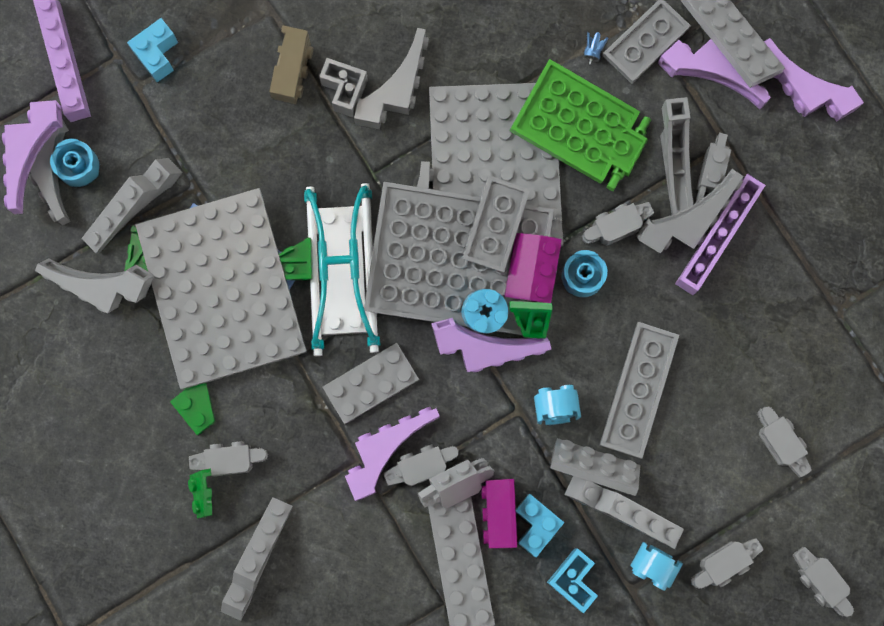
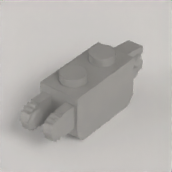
M719 132L715 143H710L706 150L697 184V190L699 191L696 203L704 198L705 192L711 193L725 178L731 153L729 147L725 146L727 134Z
M647 202L636 206L634 203L628 206L624 203L616 207L615 212L610 214L604 212L598 215L593 226L584 231L582 241L585 244H591L600 240L601 244L608 246L637 233L643 221L654 214L650 203Z
M772 407L760 408L757 412L758 418H760L759 420L764 427L760 429L759 436L777 464L789 466L798 477H803L812 471L805 456L808 454L806 451L807 446L803 439L797 437L794 433L792 422L787 418L785 419L784 416L778 417Z
M245 441L232 442L231 447H223V444L210 445V449H205L203 453L189 456L190 470L211 468V476L249 473L253 468L252 463L268 460L269 454L263 448L251 449L250 445H245Z
M433 444L421 448L422 453L413 456V453L400 457L401 461L397 462V466L384 473L388 486L402 482L409 486H414L429 480L445 471V463L457 458L458 449L450 446L440 450L438 446L434 448Z
M484 458L471 463L469 460H466L430 478L431 485L418 493L420 502L424 508L438 502L442 507L449 508L479 493L482 488L481 483L490 479L495 471L490 466H487L488 462Z
M757 538L744 543L730 541L701 560L700 567L702 570L691 577V585L698 589L707 587L710 584L713 586L719 585L720 587L725 586L732 581L730 577L736 573L742 575L750 570L749 565L754 563L752 559L764 550Z
M806 547L796 551L793 557L800 567L798 570L801 574L800 580L807 588L811 587L815 592L814 598L822 607L825 605V607L833 608L841 616H852L854 608L846 598L850 594V587L829 560L816 558Z

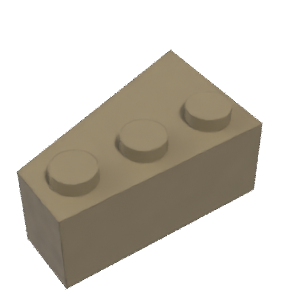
M282 26L281 32L284 34L282 46H278L277 52L280 55L277 66L274 67L270 95L272 99L296 104L298 98H301L303 94V86L301 84L303 78H307L308 66L306 65L308 59L312 58L314 48L311 47L308 31Z

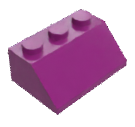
M516 233L504 297L530 302L551 303L562 239Z
M514 479L485 481V486L481 488L482 499H486V508H482L483 521H487V530H483L484 544H488V548H516Z

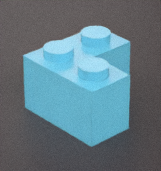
M162 18L127 42L156 82H159L174 71L163 53L175 46L178 41Z
M528 494L515 511L531 526L517 543L531 555L537 557L564 522L531 494Z
M575 548L547 583L582 613L598 597L597 594L581 582L595 563L578 548Z

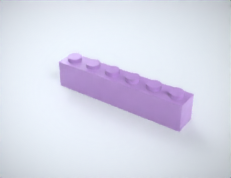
M33 0L63 113L70 122L91 117L59 0Z
M748 174L742 179L741 187L736 192L734 191L728 206L721 211L716 223L710 228L704 241L700 244L675 283L691 295L699 291L766 186Z

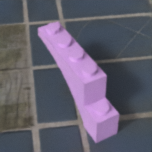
M770 38L764 41L785 67L783 72L774 76V78L780 81L784 93L791 97L795 109L802 113L804 117L825 105L827 113L837 122L857 110L864 103L853 86H839L809 74L790 61Z
M711 39L695 54L692 53L691 48L687 44L678 40L658 61V64L671 77L675 75L694 76L720 83L735 90L759 109L771 98L763 86L756 85L750 88Z
M56 100L30 102V110L27 111L29 123L5 125V132L2 133V141L5 145L3 163L6 166L3 182L5 187H7L4 204L13 214H23L25 185L36 156L50 136L58 128H63L62 107Z
M453 318L432 323L440 355L453 354L460 349L467 372H479L485 367L501 366L507 361H519L524 359L525 356L532 354L541 355L547 350H551L550 341L547 337L546 339L487 336L458 325L454 322Z
M427 407L419 411V416L411 418L410 415L398 420L400 423L391 427V424L379 428V433L371 436V433H367L358 437L359 441L355 444L365 468L361 469V466L354 467L348 470L349 474L345 476L355 501L376 493L377 481L391 456L413 433L440 418L436 408L432 410L431 407Z

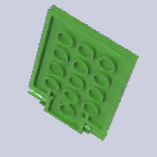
M549 59L509 131L600 184L605 179L610 167L614 168L611 173L612 177L607 185V189L614 191L619 180H622L624 175H630L648 141L645 137L647 134L646 130L651 119L643 117L639 127L632 130L631 128L640 111Z

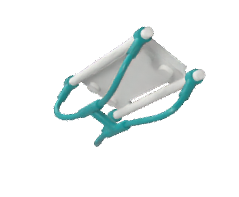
M367 183L361 184L355 204L351 207L318 208L316 204L317 193H315L314 187H306L304 192V203H307L308 238L311 237L312 280H310L313 339L311 341V350L314 351V356H322L324 340H322L321 335L368 333L367 346L370 347V353L379 352L380 337L377 332V314L364 310L365 283L362 232H364L366 288L368 286L373 253L370 204L372 190ZM317 234H319V241H318V252H319V253H318V254H317ZM318 256H319V274H318ZM319 276L321 281V298L319 295Z

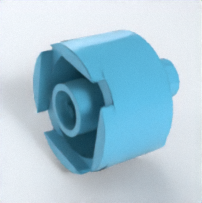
M66 139L57 144L56 149L51 154L50 165L53 172L63 182L72 187H81L91 183L98 177L99 159L87 144L77 139Z
M581 250L574 253L566 261L562 270V282L566 291L577 297L594 295L600 290L607 278L606 263L597 253L589 250ZM582 270H585V274H588L586 278L580 274Z
M477 290L469 294L465 299L461 311L464 323L473 331L492 333L500 329L506 322L508 306L503 296L495 290ZM482 306L489 308L487 317L480 314V311L483 310Z
M573 385L561 386L559 390L541 388L538 390L539 394L534 396L538 424H542V421H545L546 425L563 424L570 422L571 417L575 416L576 420L581 418L578 392L574 390Z
M642 542L630 565L633 568V574L644 580L647 576L652 579L653 585L664 591L667 587L671 588L683 563L678 560L675 564V560L672 559L671 555L652 545L648 549L646 548L647 543Z

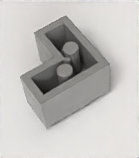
M326 58L320 74L321 85L337 90L332 101L334 111L354 118L358 99H361L368 81L367 71Z

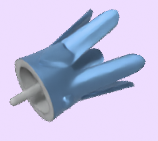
M587 32V47L583 57L590 61L589 65H591L592 61L598 62L600 60V53L608 40V37H606L605 40L599 42V32L595 34L594 40L590 37V33Z

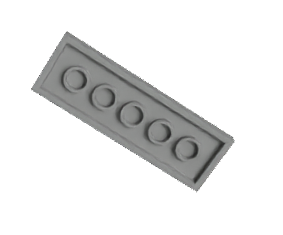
M680 0L750 88L783 72L785 67L731 0Z
M637 322L599 446L639 459L643 458L678 342V334Z
M471 497L449 508L442 507L439 502L428 506L449 625L494 626L495 622Z

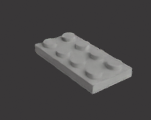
M658 0L603 52L602 56L632 84L685 34L691 25L664 0Z
M488 176L462 257L463 260L496 271H505L530 189Z
M395 343L323 386V389L343 423L347 424L419 381V378L399 345Z
M557 438L550 466L551 469L636 496L639 489L640 465L631 460H623L612 454L601 453L591 447H583L569 440Z

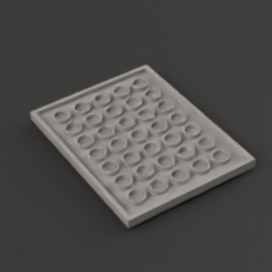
M536 83L429 87L432 169H434L433 190L482 197L488 176L528 188L530 192L526 205L554 209L550 237L562 239L561 247H563L559 160L509 131Z
M383 182L364 305L365 311L433 322L453 318L454 322L458 325L468 327L464 323L461 313L465 299L474 291L490 289L501 294L508 306V318L497 331L523 335L521 328L515 321V315L510 311L509 302L530 301L504 297L512 249L504 272L462 259L481 197ZM525 204L517 233L550 237L554 209ZM482 306L483 310L480 311V314L487 317L489 308Z
M260 188L136 224L148 272L155 275L151 284L181 390L307 353Z

